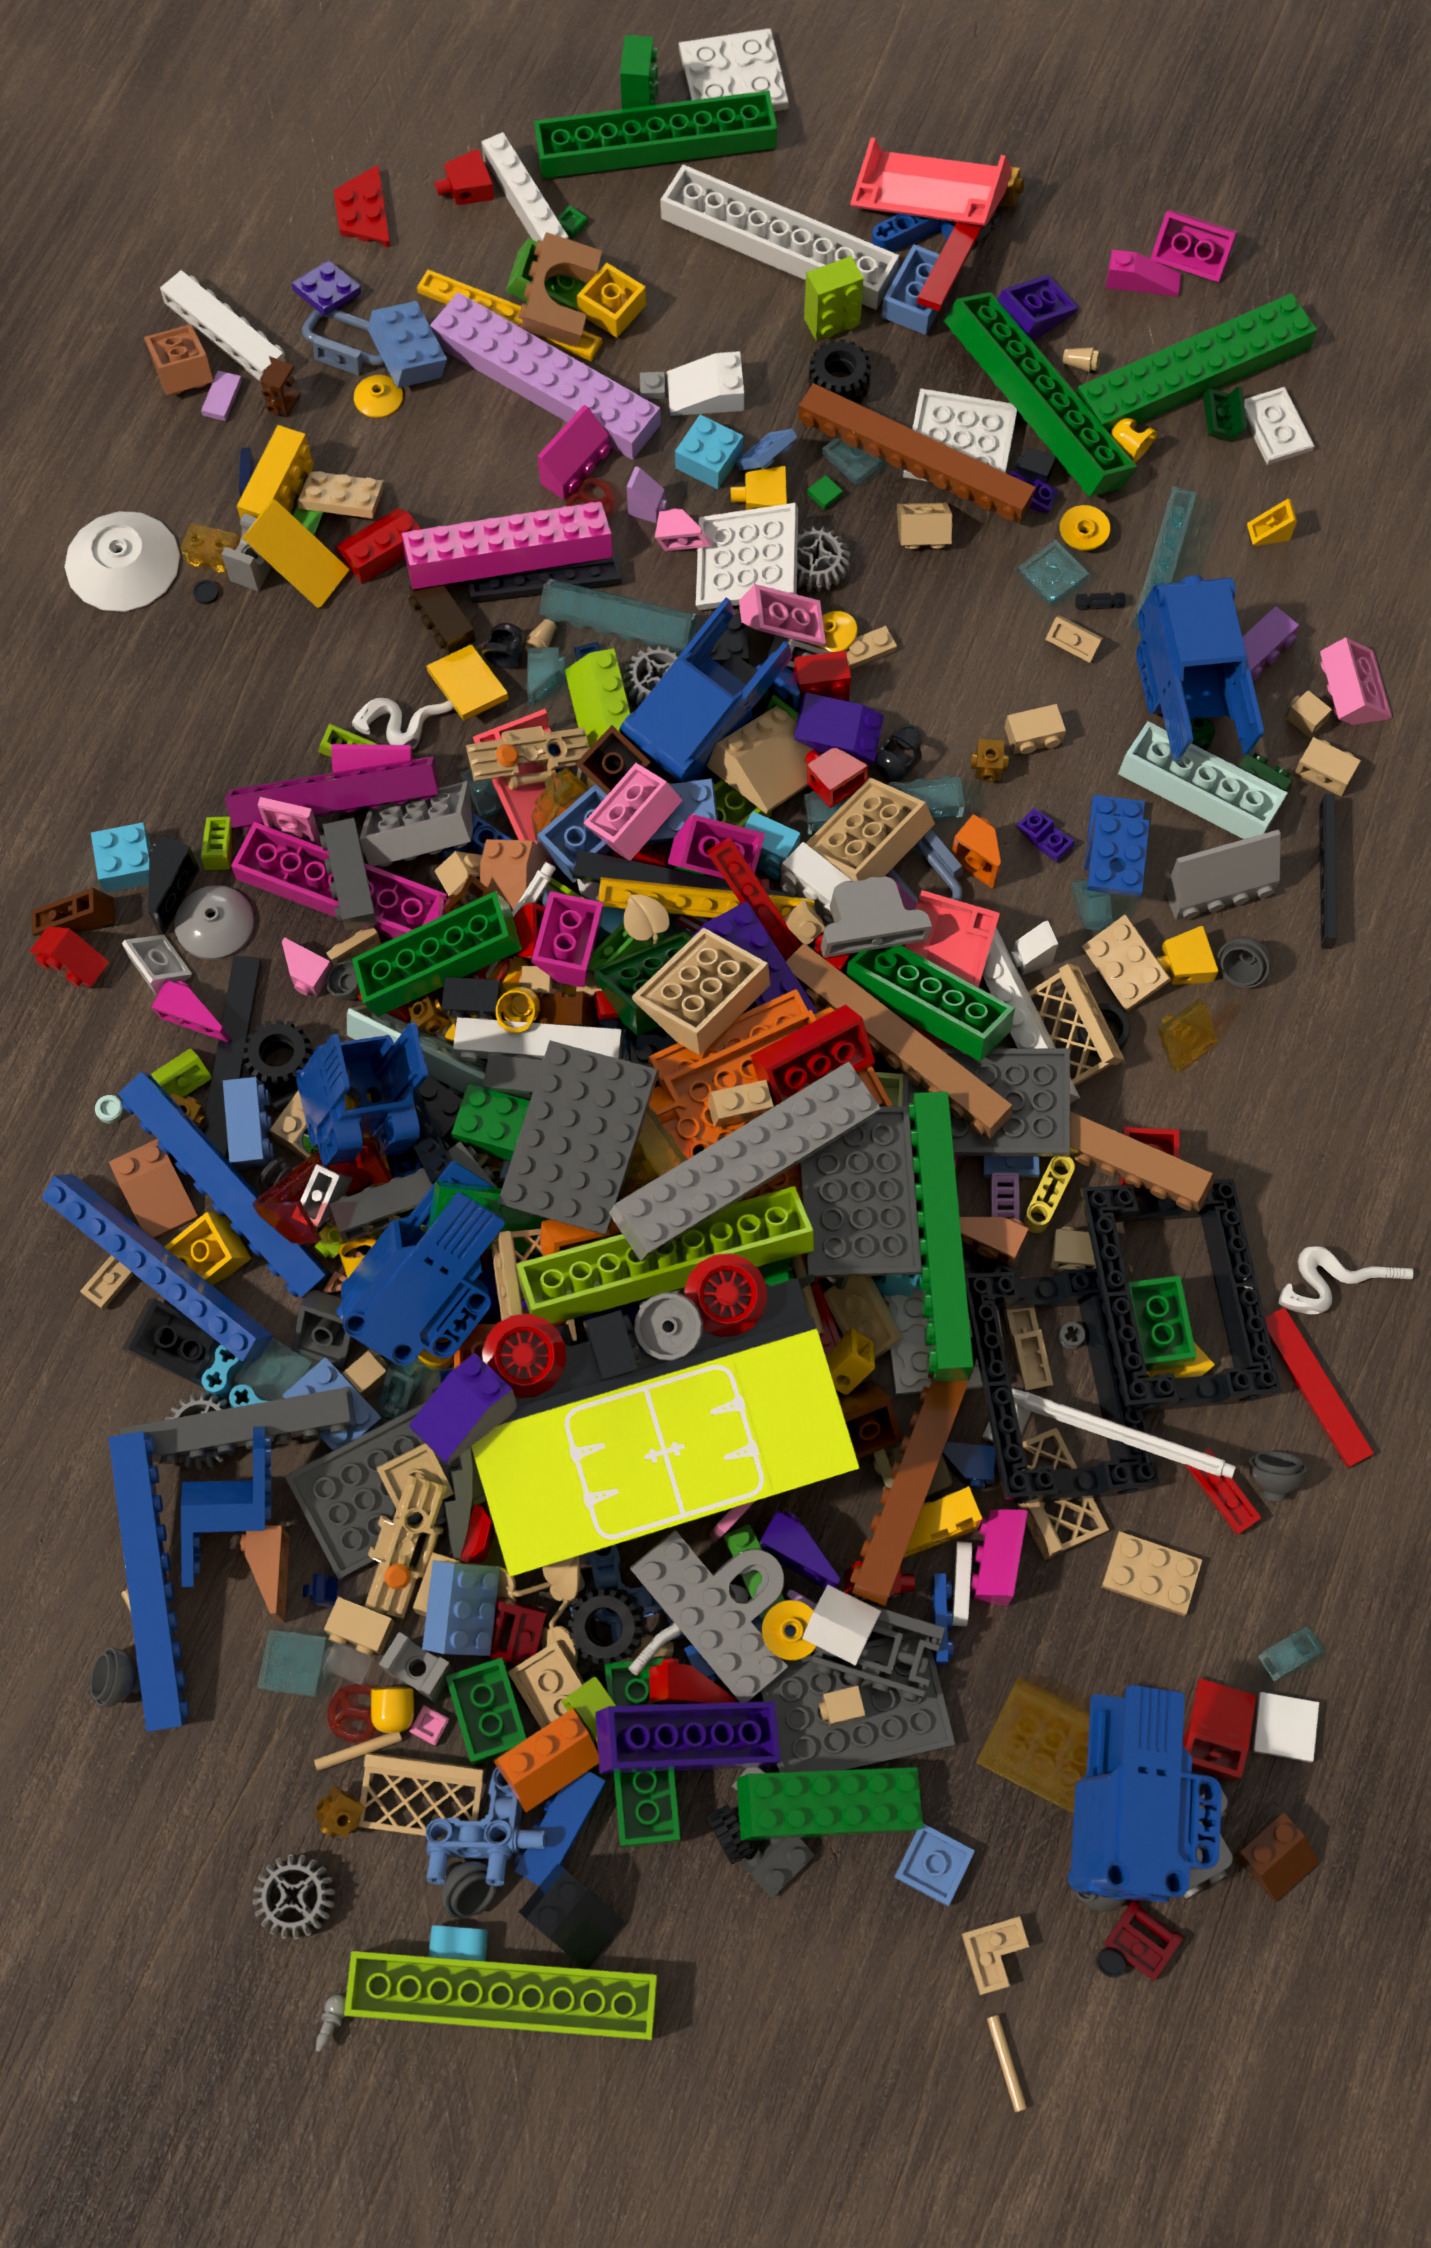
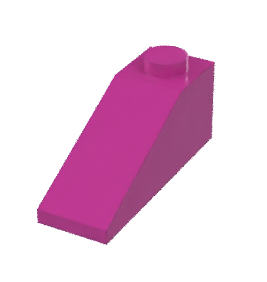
M1112 249L1108 265L1106 288L1178 297L1181 274L1137 252Z
M165 980L151 1006L160 1019L229 1043L231 1037L195 996L188 984L182 981L174 983Z

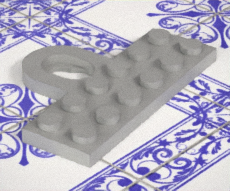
M674 1530L630 1567L631 1571L740 1702H748L788 1668L781 1658L774 1655L767 1648L762 1634L751 1622L778 1598L783 1588V1570L779 1562L768 1552L760 1549L743 1550L732 1557L714 1574H711L677 1531ZM750 1570L759 1571L762 1575V1581L756 1587L753 1598L742 1603L734 1601L729 1594V1585L733 1578L738 1574H746Z

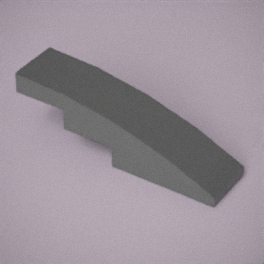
M471 1447L459 1455L461 1467L450 1469L454 1498L443 1499L451 1553L455 1560L460 1559L472 1504L473 1466Z

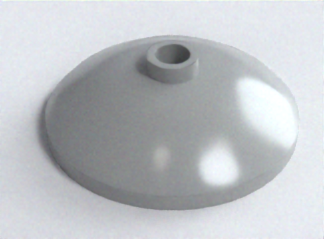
M215 885L200 888L183 900L175 915L174 928L180 944L187 952L205 960H220L236 954L248 943L254 930L255 918L250 903L240 892L230 887ZM211 912H214V913H215V916H214V917H212V918H208V917H207V915H208L209 913H211Z

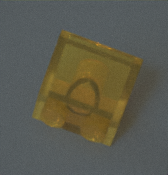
M567 768L557 774L555 772L552 773L545 781L546 788L544 792L535 800L536 807L531 816L536 841L538 833L590 789Z

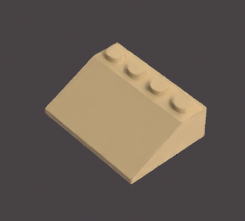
M775 706L716 743L706 767L767 814L809 785L807 782L808 764L805 763V756L814 749L793 740L797 721L789 716L786 711Z
M869 778L805 844L853 882L861 881L870 877H884L935 823L926 802Z
M703 927L632 996V1000L679 1044L701 1055L770 986L768 963Z

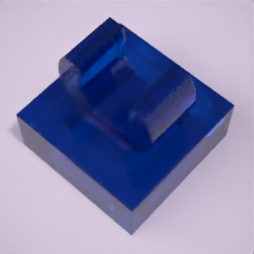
M324 1573L313 1574V1584L303 1585V1597H310L313 1600V1604L322 1607H334L337 1600L338 1578Z

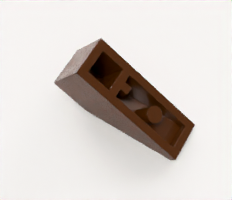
M90 888L31 910L32 935L41 936L48 926L69 928L76 932L93 930L115 922L114 897L95 888Z

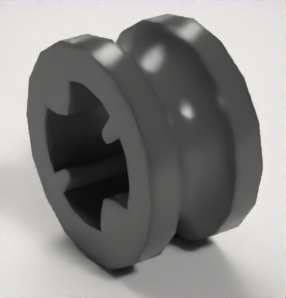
M1076 1322L1066 1323L1059 1332V1342L1066 1349H1077L1085 1339L1084 1328ZM1068 1330H1072V1333L1076 1331L1079 1334L1076 1342H1071L1072 1339L1068 1341L1065 1338Z

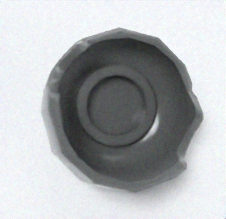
M352 960L339 962L330 969L327 975L328 991L340 1000H354L360 993Z

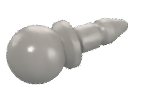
M333 1995L325 2003V2013L321 2016L324 2023L316 2042L317 2052L322 2051L328 2044L329 2037H331L334 2028L340 2027L342 2024L341 2019L345 2017L346 1998L341 1995Z

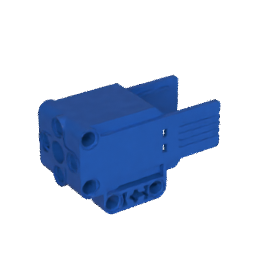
M1194 575L1186 577L1180 582L1155 584L1138 614L1141 641L1137 647L1136 658L1148 712L1151 715L1163 714L1174 762L1180 761L1193 742L1190 719L1194 717L1228 716L1231 720H1234L1243 754H1250L1252 748L1255 747L1254 745L1260 740L1259 738L1264 735V727L1235 608V583L1232 578L1203 580L1202 576Z
M727 597L705 622L637 710L627 716L619 729V732L651 762L657 771L663 775L667 774L677 783L697 781L704 774L708 776L713 772L706 766L716 743L753 720L754 716L751 710L793 657L790 645L784 641L775 653H771L747 685L709 657L715 646L714 644L728 628V623L735 615L732 602Z
M416 1022L409 1023L395 1043L389 1035L340 1042L338 1034H333L325 1045H319L305 1067L297 1070V1085L310 1142L313 1147L318 1146L324 1166L353 1162L364 1148L362 1146V1139L375 1137L379 1157L406 1153L418 1140L420 1127L413 1094L428 1077L426 1063H424L425 1057L424 1054L422 1055L423 1049L420 1046L421 1040L418 1038L419 1032ZM367 1093L375 1094L378 1102H371L367 1098ZM345 1095L350 1096L354 1100L355 1109L346 1110Z
M451 1161L436 1180L495 1187L456 1161ZM435 1183L409 1217L391 1221L348 1279L343 1281L341 1285L342 1303L336 1312L343 1320L345 1332L371 1350L378 1352L398 1365L411 1364L423 1349L439 1358L451 1357L491 1306L489 1289L483 1282L485 1268L480 1256L505 1224L504 1219L464 1193L457 1192L431 1227L425 1231L420 1226L422 1224L426 1227L429 1226ZM477 1294L483 1295L481 1299L473 1300ZM441 1338H448V1339H449V1340H448L447 1342H445V1343H439V1342H437V1341H438L439 1339H441Z
M1129 1685L1125 1690V1698L1101 1694L1091 1696L1087 1773L1076 1782L1071 1870L1068 1875L1069 1884L1074 1891L1112 1899L1170 1902L1171 1897H1181L1188 1891L1190 1870L1209 1869L1217 1864L1220 1849L1222 1791L1219 1782L1215 1778L1191 1774L1192 1757L1183 1746L1185 1699L1183 1693ZM1200 1785L1203 1786L1205 1790L1204 1799L1201 1797L1199 1792ZM1198 1848L1201 1850L1203 1856L1201 1862L1197 1858Z

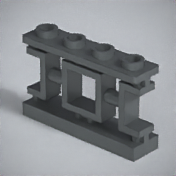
M872 1606L881 1611L872 1631L895 1638L887 1667L859 1658L857 1664L862 1666V1670L859 1671L822 1659L823 1654L833 1657L835 1655L816 1646L811 1660L812 1663L817 1664L815 1670L833 1675V1671L837 1670L845 1673L844 1679L861 1684L863 1678L873 1682L872 1688L888 1693L890 1688L902 1691L901 1697L918 1702L919 1696L925 1698L930 1682L928 1679L916 1676L923 1649L927 1648L938 1652L945 1628ZM893 1626L933 1638L932 1643L920 1639L916 1654L901 1650L899 1647L903 1634L892 1631ZM895 1661L912 1665L908 1680L919 1683V1688H913L881 1678L879 1673L881 1671L891 1675Z

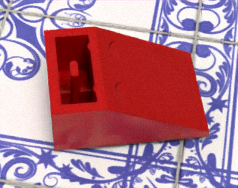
M1198 1678L1183 1739V1746L1192 1757V1769L1233 1782L1242 1778L1249 1748L1256 1695Z

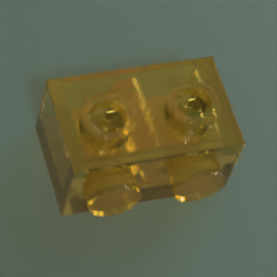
M190 523L181 547L185 562L195 567L204 566L212 568L217 572H227L222 552L225 547L233 550L237 549L240 543L239 534Z

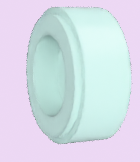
M106 1095L97 1101L95 1113L102 1122L112 1124L122 1118L124 1108L119 1098L113 1095Z

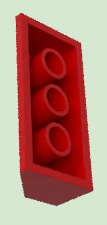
M847 1005L832 1011L750 1055L758 1080L767 1081L774 1107L847 1062H850L856 1073L875 1063L863 1018Z

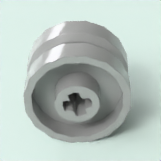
M663 1293L651 1297L641 1306L635 1318V1333L639 1344L648 1354L658 1359L674 1360L689 1354L698 1346L703 1336L704 1320L701 1311L692 1299L682 1294ZM668 1320L674 1323V1330L672 1332H666L663 1328V1325H666L665 1322Z

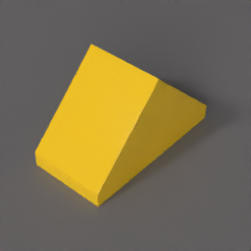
M1289 498L1247 523L1254 546L1290 541L1297 523L1291 500Z

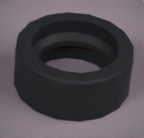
M1097 1004L1103 1017L1113 1020L1118 1025L1119 1036L1115 1041L1121 1051L1130 1035V1022L1127 1015L1120 1008L1112 1004ZM1079 1026L1077 1037L1079 1043L1084 1045L1086 1044L1088 1032L1086 1028ZM1089 1051V1054L1100 1057L1097 1051Z

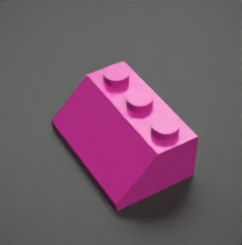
M1169 209L1166 211L1150 259L1219 282L1238 231Z
M586 405L580 408L537 456L540 484L563 500L570 493L572 494L577 490L580 481L585 476H589L598 461L604 459L610 451L609 434Z
M331 745L333 773L414 759L411 745Z
M691 814L674 837L668 864L724 878L707 851L728 837H731L755 874L765 833Z
M550 891L532 963L559 983L584 988L602 920L603 902Z
M990 1510L987 1518L982 1517L979 1534L984 1535L983 1546L977 1545L974 1561L979 1563L978 1574H972L970 1591H975L973 1600L1008 1607L1014 1596L1028 1511Z

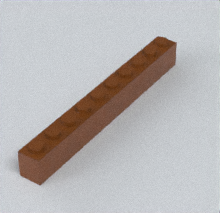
M814 383L799 404L798 420L804 425L823 431L827 436L840 439L851 447H857L874 458H880L889 462L893 467L906 470L919 479H925L935 484L940 489H946L955 493L961 499L972 501L985 510H991L1001 515L1006 520L1020 524L1033 502L1036 487Z
M971 1337L973 1369H974L975 1363H976V1361H977V1355H976L974 1340H973V1337ZM928 1374V1378L933 1379V1375ZM971 1374L967 1381L933 1382L932 1380L929 1388L923 1387L918 1401L923 1404L920 1413L914 1411L909 1427L914 1429L911 1438L904 1437L899 1451L904 1454L901 1463L897 1461L894 1463L889 1478L895 1480L892 1488L885 1487L880 1503L885 1505L882 1514L875 1513L870 1527L871 1530L875 1531L872 1540L866 1539L860 1555L865 1557L862 1567L856 1565L850 1582L855 1583L852 1591L853 1594L881 1605H886Z

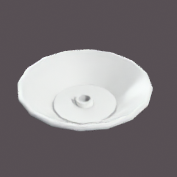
M119 511L98 517L79 530L68 547L65 571L70 587L83 602L103 611L127 612L148 606L166 593L177 576L180 553L175 536L161 521L143 513Z

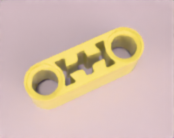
M1055 1156L1052 1158L1024 1218L1025 1227L1029 1228L1030 1232L1041 1233L1047 1229L1075 1169L1074 1161L1070 1157ZM1057 1166L1064 1167L1067 1170V1174L1060 1175L1055 1172L1054 1168ZM1052 1184L1056 1187L1048 1204H1046L1043 1200ZM1040 1213L1044 1216L1045 1220L1037 1222L1031 1217V1214Z

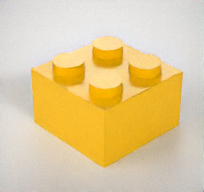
M606 263L577 295L578 312L587 314L586 319L618 338L646 306V287Z

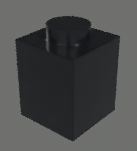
M1027 447L1024 456L1019 455L1015 470H1018L1019 475L1031 482L1039 479L1047 484L1053 472L1056 456Z

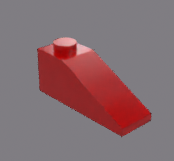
M664 1659L660 1665L650 1667V1704L739 1702L693 1666L679 1664L678 1659Z

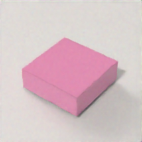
M423 1705L409 1732L437 1746L450 1719Z

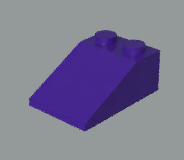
M1049 275L1005 288L997 299L1032 341L1043 336L1079 309L1074 301Z
M806 692L802 697L793 740L822 754L831 748H838L868 765L875 761L884 715L861 704Z
M474 1353L449 1373L411 1421L409 1427L448 1465L518 1410L513 1389Z
M777 1511L760 1541L762 1550L771 1554L781 1565L825 1589L827 1585L838 1589L839 1576L804 1526L799 1523L800 1519L787 1511L784 1514Z

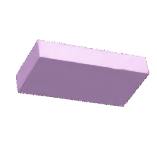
M217 371L214 382L201 409L203 416L222 421L227 420L242 383L241 376Z

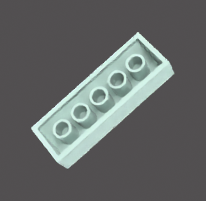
M1147 721L1126 753L1118 773L1124 778L1242 839L1265 834L1287 795V792L1192 743L1180 761L1174 762L1167 731Z
M366 1005L349 1008L347 1012V1036L355 1040L389 1035L395 1043L409 1024L388 1013L378 1017ZM418 1031V1038L421 1040L420 1046L423 1049L422 1055L424 1054L425 1057L424 1063H426L430 1077L438 1082L441 1081L449 1085L448 1089L461 1095L465 1093L468 1084L479 1087L483 1086L487 1061L479 1058L474 1062L463 1061L454 1052V1045L435 1036Z

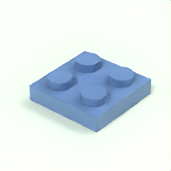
M793 429L769 432L734 463L739 470L750 469L753 471L757 468L765 469L774 462L773 458L778 453L782 454L792 447L791 442L797 438V435Z
M923 1823V1829L916 1831L894 1878L948 1907L975 1850Z

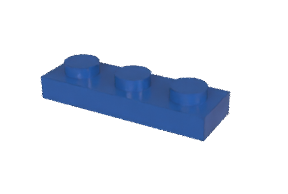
M934 1573L932 1577L933 1624L945 1628L939 1651H934L936 1666H946L948 1658H953V1640H948L947 1629H952V1611H947V1599L952 1597L951 1582H946V1573Z

